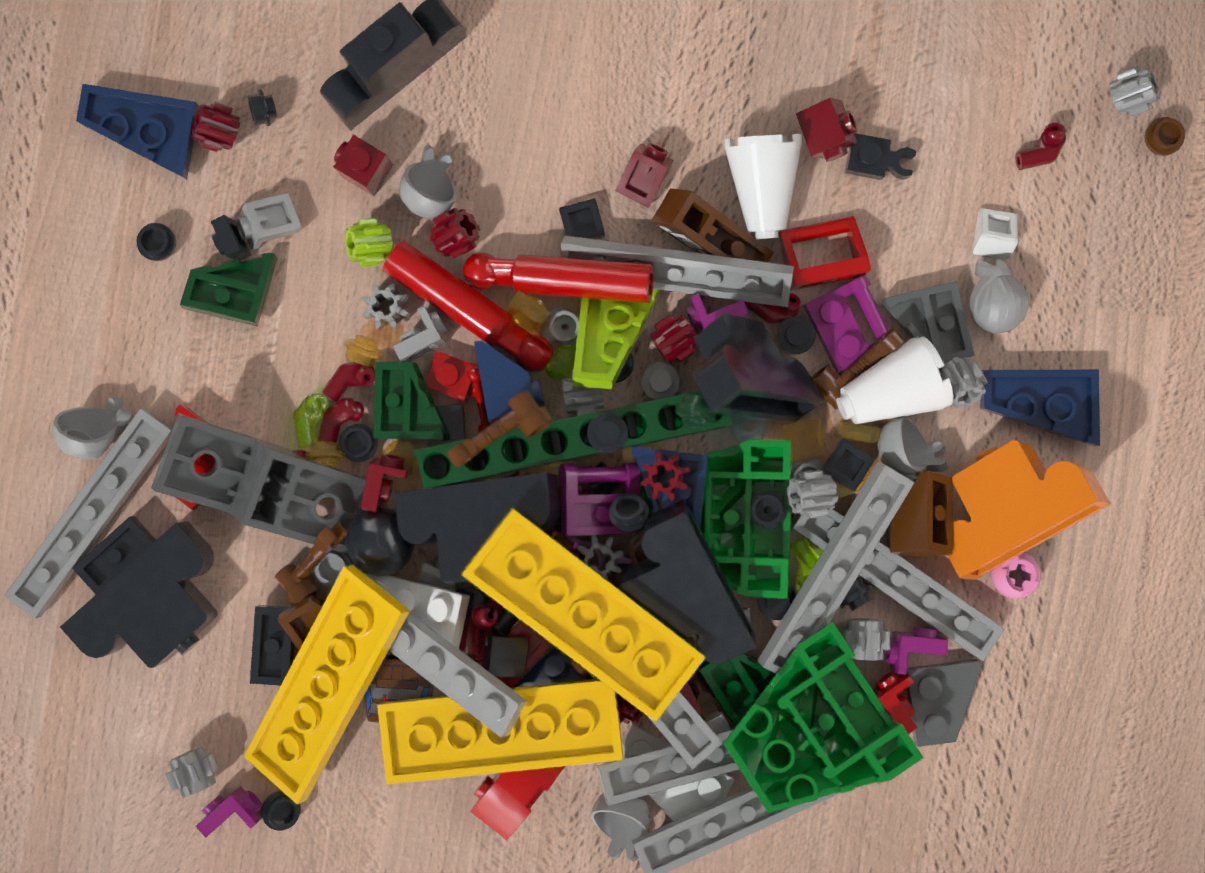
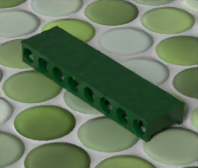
M695 391L556 420L546 429L529 439L525 437L520 428L513 429L497 438L496 441L494 440L493 443H490L478 455L459 468L454 466L446 453L465 440L413 451L414 456H417L423 489L600 454L602 452L597 451L590 444L587 430L592 419L602 413L616 414L625 422L628 436L625 444L620 449L725 428L726 426L733 425L732 418L729 414L712 413L701 391Z

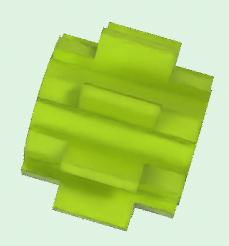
M377 218L358 219V223H353V226L346 228L344 241L346 253L351 258V262L360 261L361 267L379 266V262H384V259H387L391 253L393 241L390 228H387L385 223L377 224Z

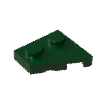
M265 253L262 254V258L243 262L236 259L223 262L216 267L208 265L190 269L180 306L185 310L258 327L277 263L276 255Z
M375 362L374 439L448 440L446 427L417 363Z
M747 653L718 664L703 660L697 668L735 727L776 674L764 668L757 661L758 659Z

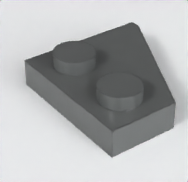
M957 281L882 299L883 306L909 337H926L939 353L943 363H947L955 357L963 359L964 357L975 356Z
M971 659L907 668L906 674L910 675L914 681L912 685L907 687L908 701L915 711L911 718L918 727L913 731L914 744L917 747L956 742L981 669L980 660Z

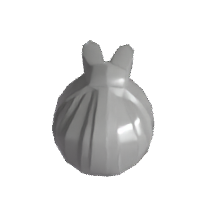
M429 144L425 146L422 152L421 162L413 163L407 167L400 181L399 192L401 200L412 213L430 219L435 218L444 211L448 212L451 210L457 198V191L453 182L445 173L452 163L450 152L443 153L435 160L434 150Z
M996 259L994 266L985 261H977L975 275L981 279L977 282L971 293L969 304L971 317L979 327L995 334L1015 329L1025 319L1029 307L1028 293L1021 282L1011 275L1009 267L1003 260Z
M122 398L107 399L105 410L81 407L62 411L55 416L52 437L62 452L67 455L82 459H97L107 450L115 435L128 423L131 417V410L122 409Z
M907 416L891 419L880 430L877 441L878 456L883 464L896 472L912 474L924 471L925 469L933 472H942L948 468L944 459L937 458L945 453V445L940 441L927 444L918 428Z
M604 793L601 794L594 803L590 816L596 827L612 839L607 853L615 860L626 849L627 857L635 862L638 856L631 840L647 833L649 825L648 805L639 797L608 806L605 802Z

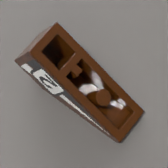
M670 188L651 220L676 240L700 254L767 263L774 254L772 250L693 191Z

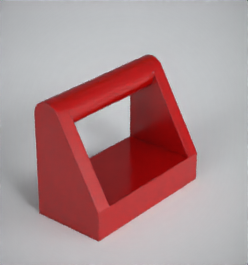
M854 216L779 231L784 264L794 266L790 291L858 278L871 271L868 253ZM843 233L848 234L853 259L803 269L799 268L792 246L793 243Z

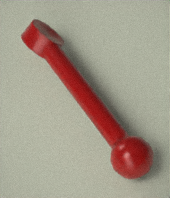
M472 367L468 371L467 376L474 386L481 424L478 427V432L489 427L491 423L488 421L479 368Z

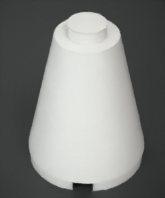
M782 134L738 137V146H735V139H724L725 151L747 231L755 232L756 239L778 238V230L786 229L801 151L802 134H792L793 142H788L787 136Z
M918 336L908 340L894 352L840 389L841 397L837 398V405L845 420L851 419L854 424L943 410L952 405V386L949 378L943 381L941 379L938 368L943 367L944 363L933 344L926 337Z

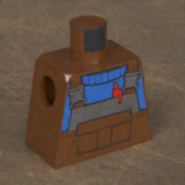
M386 655L364 695L367 720L369 722H379L377 705L381 702L432 697L434 685L397 656Z

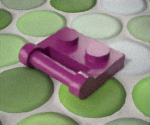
M863 275L803 305L833 368L838 373L852 366L855 361L864 356L876 343L867 344L847 304L846 297L855 294L877 341L889 330L868 288L871 283L867 275Z
M573 463L560 465L558 478L561 486V535L631 534L641 531L640 529L630 532L621 531L611 523L609 516L610 507L615 498L621 494L578 495V483L622 482L623 494L634 493L640 496V469L637 463H623L621 467H576Z

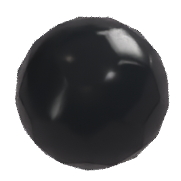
M379 508L376 512L367 510L359 514L350 525L346 537V549L353 564L364 573L375 576L391 575L403 569L411 559L415 544L409 543L400 535L397 512L389 508Z

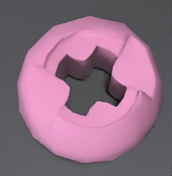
M1026 552L991 571L992 582L995 588L1003 596L1011 599H1020L1032 594L1038 588L1041 581L1040 566ZM1017 569L1023 571L1022 579L1015 580L1010 578V570Z

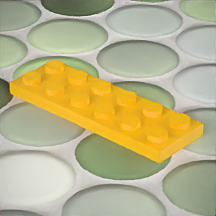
M511 508L462 571V575L655 722L705 659L701 652L514 508Z
M354 565L344 566L244 754V757L296 804L308 799L410 612L408 608Z
M600 679L511 688L527 700L510 734L502 738L447 695L381 702L377 707L386 784L623 760L624 753L617 694Z

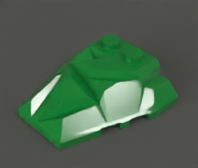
M748 440L736 446L704 454L709 456L700 530L729 585L736 593L746 597L788 599L792 508L788 505V493L786 490L790 484L789 480L792 479L791 440ZM640 474V497L647 503L649 516L653 514V507L650 498L646 494L644 485H641L643 478ZM773 491L783 497L782 502L787 506L788 513L786 519L779 522L778 527L763 529L760 524L756 525L751 520V500L760 492L767 494V492ZM766 506L764 509L765 513L770 514L772 508Z
M833 622L798 644L781 669L775 674L758 699L723 742L768 813L816 801L820 797L838 792L855 790L854 788L890 781L924 758L902 724L895 723L853 662L851 658L855 654Z

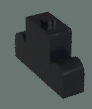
M425 0L412 14L402 2H399L340 50V54L348 66L330 76L322 85L320 94L351 131L467 37L464 26L442 0Z
M723 313L694 337V341L705 359V362L694 370V379L712 413L797 422L825 401L805 366L791 356L785 360L783 359L766 326L761 321Z
M548 472L395 493L397 523L400 535L404 540L413 544H437L440 578L444 583L470 582L462 575V571L511 508H514L542 531L552 528L558 522L561 512L557 475Z
M685 499L649 516L643 528L642 548L648 558L622 569L621 573H619L618 589L682 639L696 634L697 650L705 656L704 660L710 663L726 662L755 649L754 630Z
M188 521L176 522L62 624L60 628L82 653L92 658H100L121 650L126 643L149 668L166 663L177 652L181 655L186 654L200 641L196 635L218 615L217 610L189 580V578L202 576L210 570L214 561L212 548Z

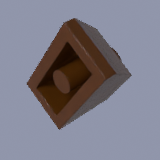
M930 471L921 472L891 521L890 553L912 558L953 555V482L951 477Z

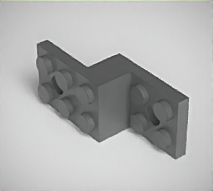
M182 414L177 416L151 486L155 492L229 512L240 524L314 545L318 534L326 526L331 529L336 522H339L348 532L350 525L357 516L366 511L360 509L366 478L301 458L288 448ZM202 454H211L214 457V466L207 473H197L194 469L196 458ZM332 497L334 508L331 513L319 516L316 511L318 502L323 498ZM346 537L333 550L348 554Z

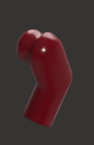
M367 362L341 364L321 392L331 400L338 402L348 387H368L375 382V369Z
M487 595L486 601L474 607L472 611L473 624L482 630L497 625L504 607Z

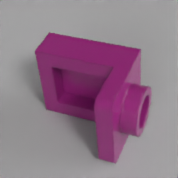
M699 294L690 297L689 303L691 307L686 308L693 329L700 328L701 331L723 313L744 318L749 315L743 300L707 314Z
M914 626L913 633L893 631V640H890V650H886V662L890 664V669L895 673L906 675L908 652L947 656L948 640L938 636L937 629Z
M240 786L225 800L219 794L201 810L206 817L195 827L206 838L236 812L245 824L252 828L262 819V803L253 792L245 791Z

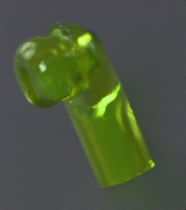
M576 345L562 346L553 353L552 359L546 366V369H544L548 376L553 379H561L574 370Z
M321 393L309 394L293 413L298 448L317 445L314 426L328 408V399Z
M805 537L798 539L791 545V551L800 563L795 580V589L798 593L819 560V556Z

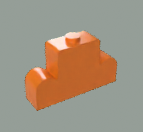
M1012 440L1000 448L994 447L983 451L976 457L977 462L952 477V482L971 517V521L957 520L953 522V555H948L959 578L975 580L1108 507L1111 503L1090 469L1070 461H1059L1053 463L1046 470L1033 446Z

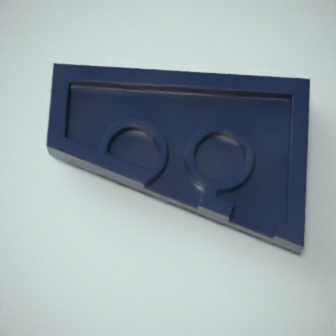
M82 84L76 118L78 123L187 180L194 142L192 127L200 107L196 102Z
M1099 369L982 370L988 383L984 385L986 392L981 396V410L1082 443L1100 446Z

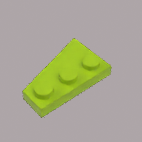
M653 289L650 303L581 299L573 386L602 389L613 388L659 297V289Z

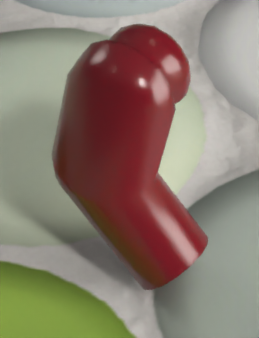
M1056 122L1048 124L1035 148L1016 152L1015 161L1017 168L1024 170L1053 163L1065 144V127Z
M790 293L788 307L744 301L747 308L765 322L771 324L782 322L798 315L801 308L800 298L793 293Z
M348 397L342 398L327 408L323 414L317 442L336 446L340 426L348 420L359 421L364 414L363 404Z

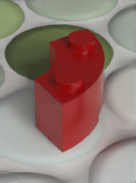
M565 766L497 773L493 779L487 775L473 794L479 799L470 812L507 840L532 812L530 809L544 790L546 792L549 790Z

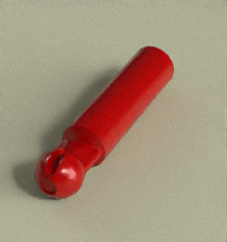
M400 241L387 257L382 268L384 273L491 347L498 345L517 358V362L525 370L540 372L546 369L552 361V345L545 337L532 335L514 322L512 314L406 241Z
M479 252L473 253L463 265V276L466 282L471 287L479 290L488 289L496 285L514 287L517 293L650 303L654 287L653 264L522 254L518 255L516 260L494 258L493 255Z

